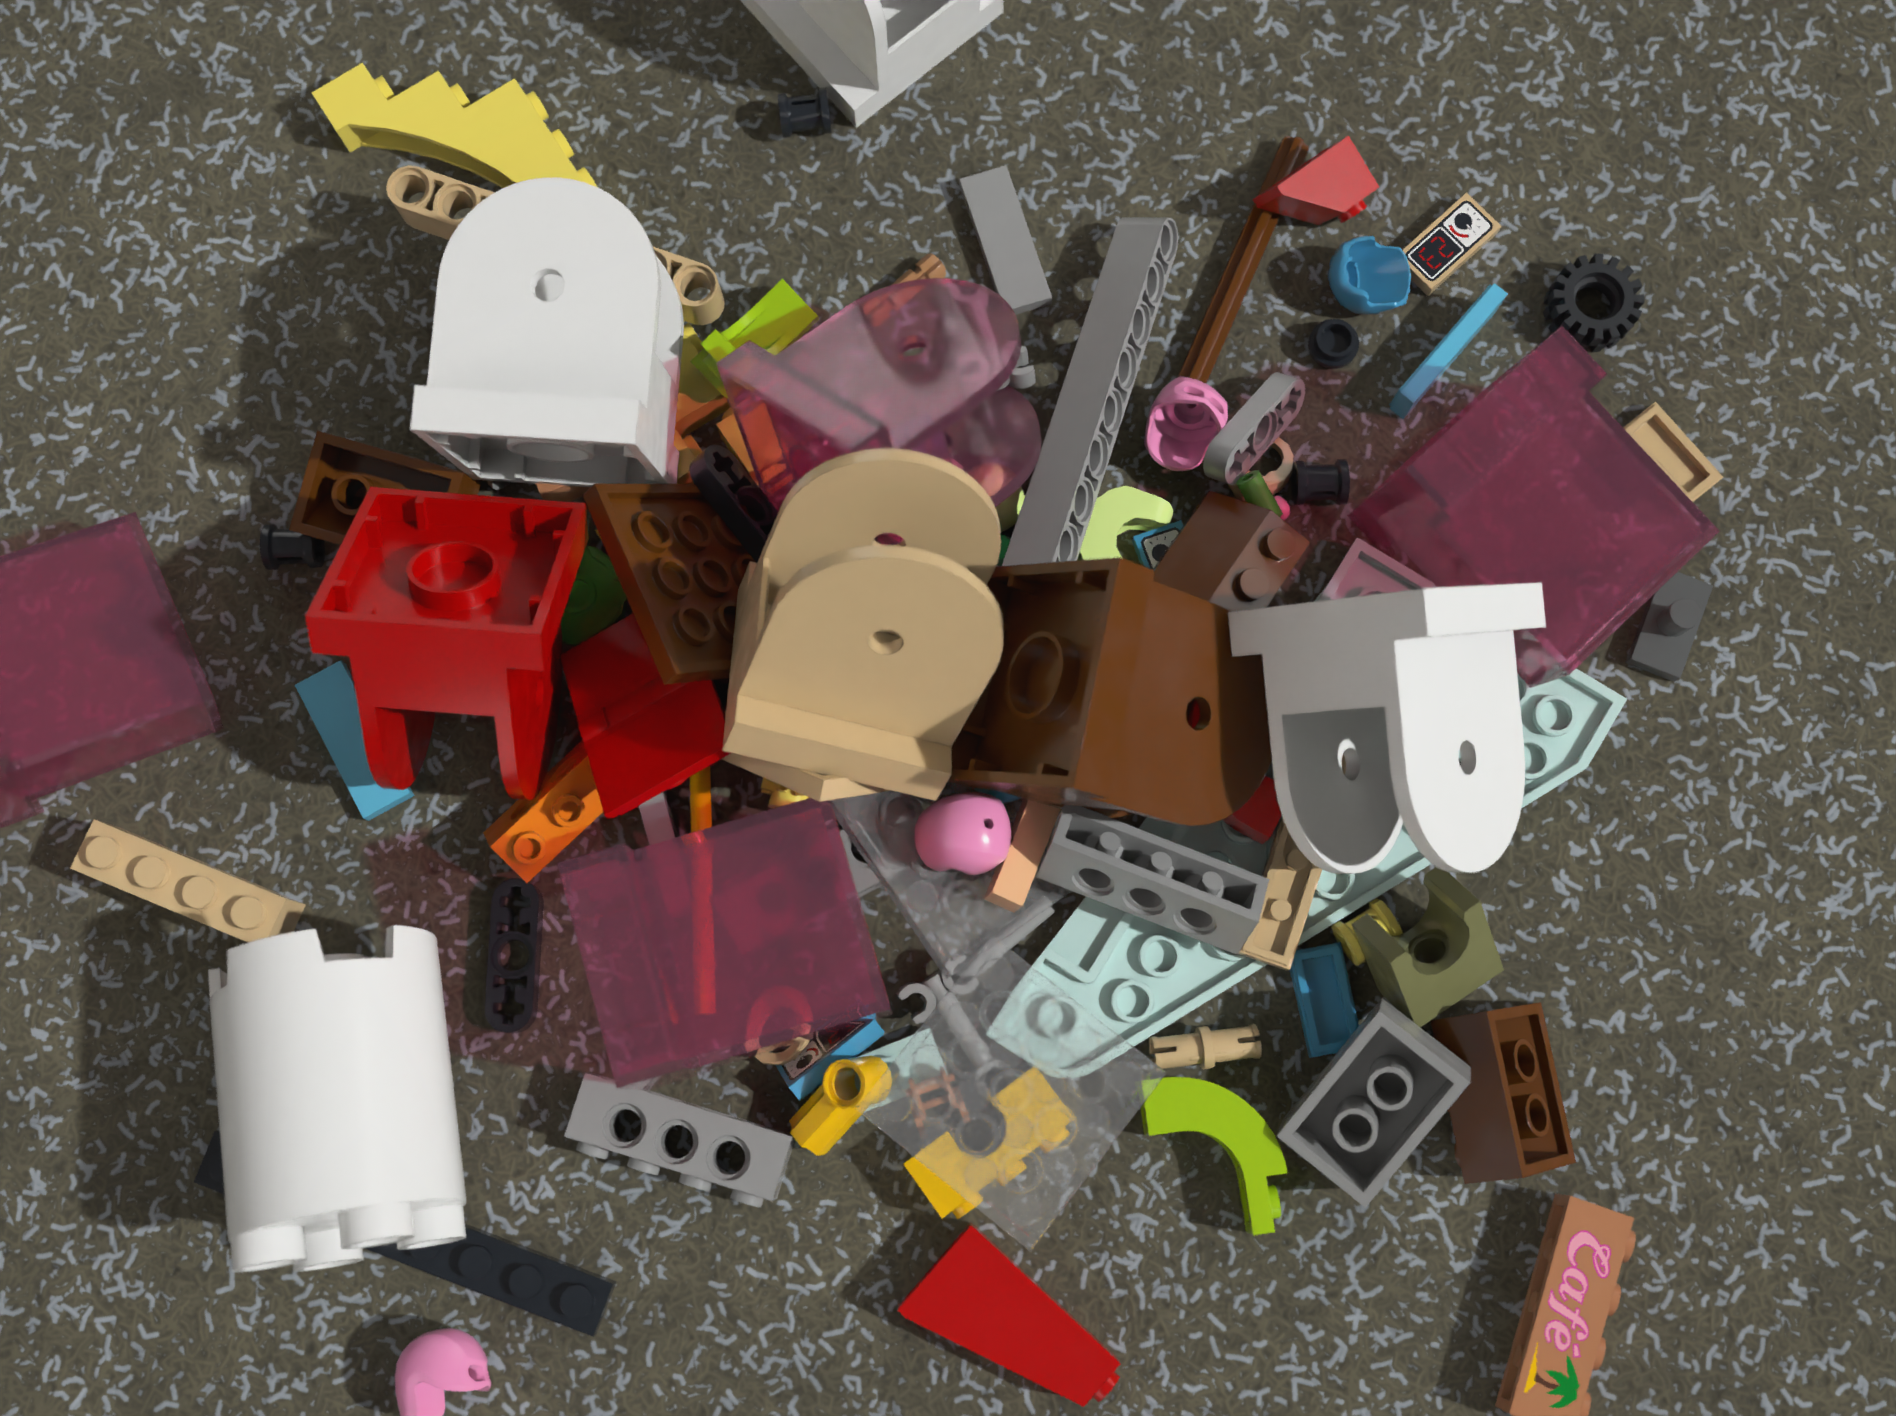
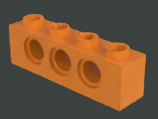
M582 740L547 772L536 798L533 800L518 799L483 832L490 848L526 883L533 879L603 813L584 741Z

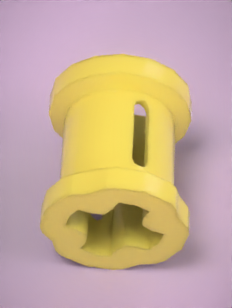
M1377 898L1369 902L1368 910L1345 924L1338 921L1332 925V931L1337 942H1341L1344 953L1356 966L1365 962V956L1352 923L1365 914L1370 915L1391 936L1403 934L1391 910L1382 900Z

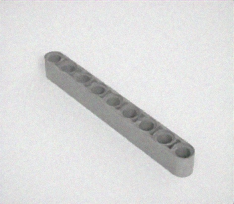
M1123 217L1116 226L1002 566L1076 561L1176 256L1178 230L1172 218Z

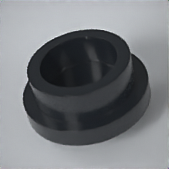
M1340 319L1325 320L1315 326L1308 340L1309 353L1319 365L1329 369H1339L1350 364L1355 358L1359 349V338L1355 329L1348 322Z

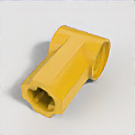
M864 1056L836 1060L829 1065L824 1073L823 1084L789 1120L792 1129L790 1134L798 1144L810 1150L816 1156L825 1155L870 1105L878 1104L886 1099L892 1086L891 1071L887 1064L879 1057ZM856 1072L859 1075L861 1082L859 1092L855 1086Z

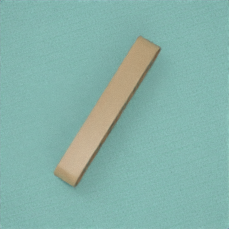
M411 165L400 167L394 171L389 177L386 186L389 199L409 226L450 240L457 226L464 219H454L456 213L465 208L473 209L494 193ZM425 193L417 202L407 203L414 194ZM653 247L657 258L664 265L675 284L682 305L684 321L697 325H706L718 319L723 312L725 302L714 271L703 263ZM696 288H707L710 290L709 294L702 300L692 301L687 299L689 293Z

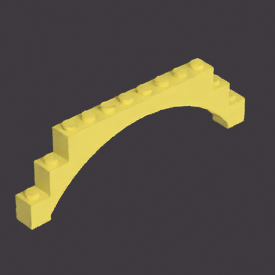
M361 63L312 92V95L349 152L361 146L410 152L439 159L471 171L502 188L537 178L573 179L597 187L585 167L577 171L570 162L569 158L574 156V152L562 132L557 129L551 133L544 123V120L549 118L535 92L532 91L525 94L515 78L471 104L459 84L456 83L449 87L439 70L395 96L382 75L374 80L364 64ZM689 323L684 325L674 446L679 451L677 484H694L690 476L689 467L691 462L702 453V450L690 433L730 408L728 400L690 362L704 347ZM595 530L596 533H597V535H598L599 538L601 539L598 530Z

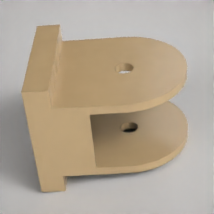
M882 448L852 452L826 461L805 474L792 487L781 505L758 563L750 561L738 589L722 751L824 775L848 777L849 781L934 801L938 799L952 774V745L996 670L1003 649L1002 616L994 596L986 587L996 568L1000 555V522L991 498L974 478L957 466L925 453ZM883 533H894L902 537L903 541L896 545H882L876 542L874 538Z

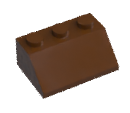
M317 430L289 530L341 545L370 487L478 495L482 480H473L463 471Z
M1209 491L1204 495L1154 567L1153 581L1215 603L1232 612L1267 608L1310 544V541L1270 509Z
M1541 1002L1431 1021L1433 1038L1471 1067V1083L1447 1110L1451 1117L1456 1141L1454 1147L1455 1158L1462 1170L1464 1184L1524 1178L1576 1163Z

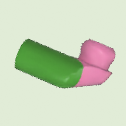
M1259 470L1251 471L1237 480L1236 484L1246 502L1270 509L1283 520L1288 518L1290 514L1289 504L1283 497H1274Z

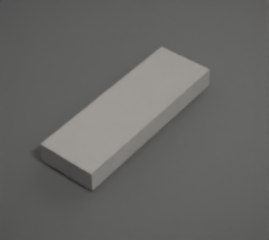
M1001 166L961 178L959 187L1004 318L1050 305L1052 303V295L1007 166Z

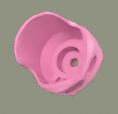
M1182 376L1172 380L1160 391L1150 409L1144 439L1146 450L1158 464L1169 470L1187 471L1196 468L1203 461L1207 448L1213 438L1227 424V402L1219 392L1202 381Z
M965 792L950 795L936 801L920 814L915 826V846L919 857L925 865L935 871L954 869L967 875L985 873L995 868L1007 857L1011 842L1009 816L1002 800L992 795L981 792Z
M438 1329L416 1337L407 1345L397 1361L395 1372V1390L400 1416H443L445 1412L444 1390L489 1391L491 1381L487 1369L488 1359L481 1345L473 1336L458 1329Z

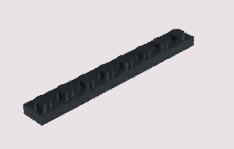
M216 1130L194 1183L225 1194L220 1130ZM466 1223V1238L447 1244L398 1250L395 1242L365 1248L593 1337L598 1332L617 1282Z

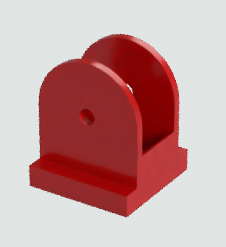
M381 487L369 488L305 615L311 652L313 654L350 656L367 762L373 779L381 788L405 790L412 785L421 770L427 754L435 712L494 716L500 770L507 794L513 799L533 800L539 794L540 787L550 766L556 738L562 687V662L560 659V655L563 652L561 619L589 539L586 503Z

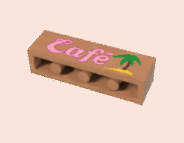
M1555 1193L1495 1404L1496 1407L1514 1416H1588L1591 1395L1587 1392L1592 1370L1596 1371L1600 1368L1606 1351V1341L1602 1338L1607 1316H1612L1615 1313L1620 1301L1621 1287L1617 1284L1622 1262L1626 1263L1630 1259L1635 1246L1636 1235L1631 1230L1634 1221L1633 1217L1573 1196Z

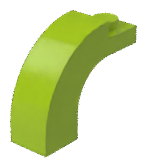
M781 279L754 307L731 327L723 332L715 329L701 343L704 348L690 362L726 399H730L777 361L819 320V317Z
M1166 1077L1136 1081L1144 1135L1152 1136L1180 1131H1195L1215 1140L1227 1152L1234 1164L1238 1178L1246 1232L1253 1236L1275 1233L1273 1219L1281 1218V1206L1277 1188L1275 1185H1267L1266 1176L1286 1174L1288 1172L1280 1145L1260 1114L1232 1091L1205 1080L1189 1077Z

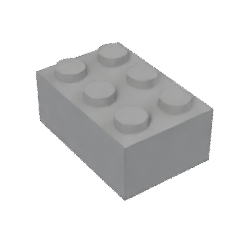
M1381 998L1282 1119L1277 1137L1366 1208L1471 1083V1067L1385 999Z

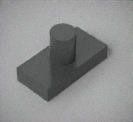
M1678 571L1665 575L1652 588L1625 663L1673 682L1680 679L1713 585Z

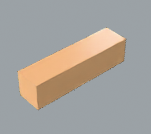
M1023 799L1011 829V842L1007 857L997 865L984 900L1013 913L1023 907L1059 815L1060 808Z

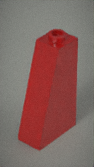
M971 1222L901 1301L897 1308V1311L905 1318L1083 1407L1086 1406L1092 1397L1097 1402L1102 1401L1120 1378L1115 1372L1121 1364L1118 1358Z

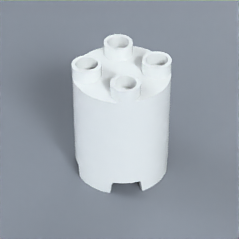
M400 925L390 926L386 928L385 958H370L361 954L323 955L316 929L267 937L229 949L227 953V973L223 972L220 968L208 970L228 1241L231 1243L233 1272L258 1271L292 1264L295 1272L321 1270L364 1260L363 1248L396 1242L398 1250L437 1246L465 1239L466 1230L463 1206L467 1201L436 936L420 928Z

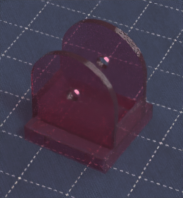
M931 278L894 284L855 300L776 356L749 340L716 363L759 487L778 512L792 487L815 467L848 453L882 448L925 453L957 466L984 488L996 507L1018 490L1028 479L1041 453V431L1033 406L1021 393L1010 386L998 390L1012 374L1021 352V335L1016 315L1008 302L999 294L989 288L969 281ZM914 348L925 349L914 356H903L906 351ZM883 533L876 536L874 540L882 545H896L902 542L903 538L894 533Z

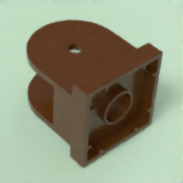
M1121 557L996 566L986 587L994 596L1002 616V654L996 670L952 745V774L948 782L970 788L991 789L1060 809L1064 805L1081 806L1110 818L1123 817L1135 813L1167 823L1192 826L1220 821L1232 815L1252 797L1263 781L1272 761L1262 654L1232 657L1228 612L1232 611L1153 581L1155 570ZM1192 699L1197 702L1200 710V717L1194 728H1191L1188 724L1189 714L1193 705Z

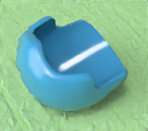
M1373 236L1357 237L1340 244L1330 260V269L1328 270L1330 288L1340 305L1357 314L1375 315L1406 304L1408 294L1410 293L1411 273L1407 256L1401 248L1380 245Z

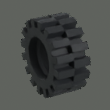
M1595 253L1589 262L1586 255L1580 256L1573 264L1570 261L1548 288L1550 290L1545 295L1543 304L1548 305L1543 311L1544 320H1553L1548 327L1552 335L1559 330L1564 334L1559 341L1563 345L1567 346L1573 340L1577 342L1574 349L1576 351L1583 352L1588 346H1591L1592 353L1600 352L1605 345L1609 349L1616 345L1620 339H1623L1640 318L1642 311L1639 308L1644 304V294L1636 295V293L1642 287L1641 281L1636 279L1630 282L1628 278L1634 270L1629 265L1622 272L1616 267L1620 259L1612 256L1607 264H1604V254ZM1585 288H1594L1602 292L1610 302L1609 316L1597 320L1584 315L1575 303L1576 293Z

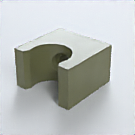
M1438 867L1433 868L1424 875L1423 884L1429 890V903L1420 921L1409 931L1399 936H1391L1368 914L1352 923L1378 990L1397 1010L1419 1027L1431 1021L1504 970L1481 901L1449 872Z

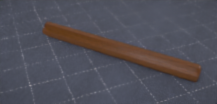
M1286 136L1281 140L1258 195L1304 163L1309 151V146L1304 143V139L1298 136ZM1253 204L1177 378L1179 376L1188 377L1207 384L1281 214L1257 208L1256 204Z

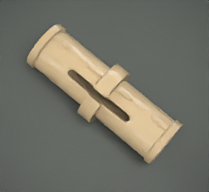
M1256 1024L1210 1031L1208 1026L1195 1028V1033L1149 1037V1054H1155V1058L1151 1059L1152 1068L1154 1071H1161V1069L1199 1064L1201 1069H1210L1215 1066V1062L1247 1058L1258 1059L1261 1057L1262 1052L1261 1041H1251H1254V1037L1260 1036Z

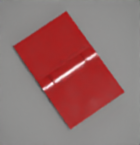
M634 613L560 655L577 716L579 731L584 741L603 813L608 819L623 815L667 789L679 786L690 776L731 754L730 752L722 751L726 715L714 681L706 680L664 685Z

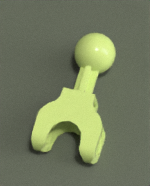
M987 468L974 473L971 477L984 488L996 508L1000 522V532H1004L1016 525L1025 499L1023 489L1018 480L1007 471L997 468ZM1129 486L1108 490L1096 499L1077 560L1121 557L1116 547L1117 535L1127 530H1143L1148 532L1170 524L1173 516L1171 504L1165 499Z

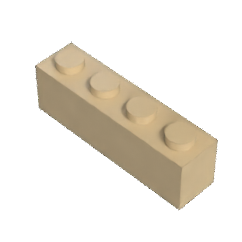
M95 819L70 869L248 943L294 932L306 904L161 844Z

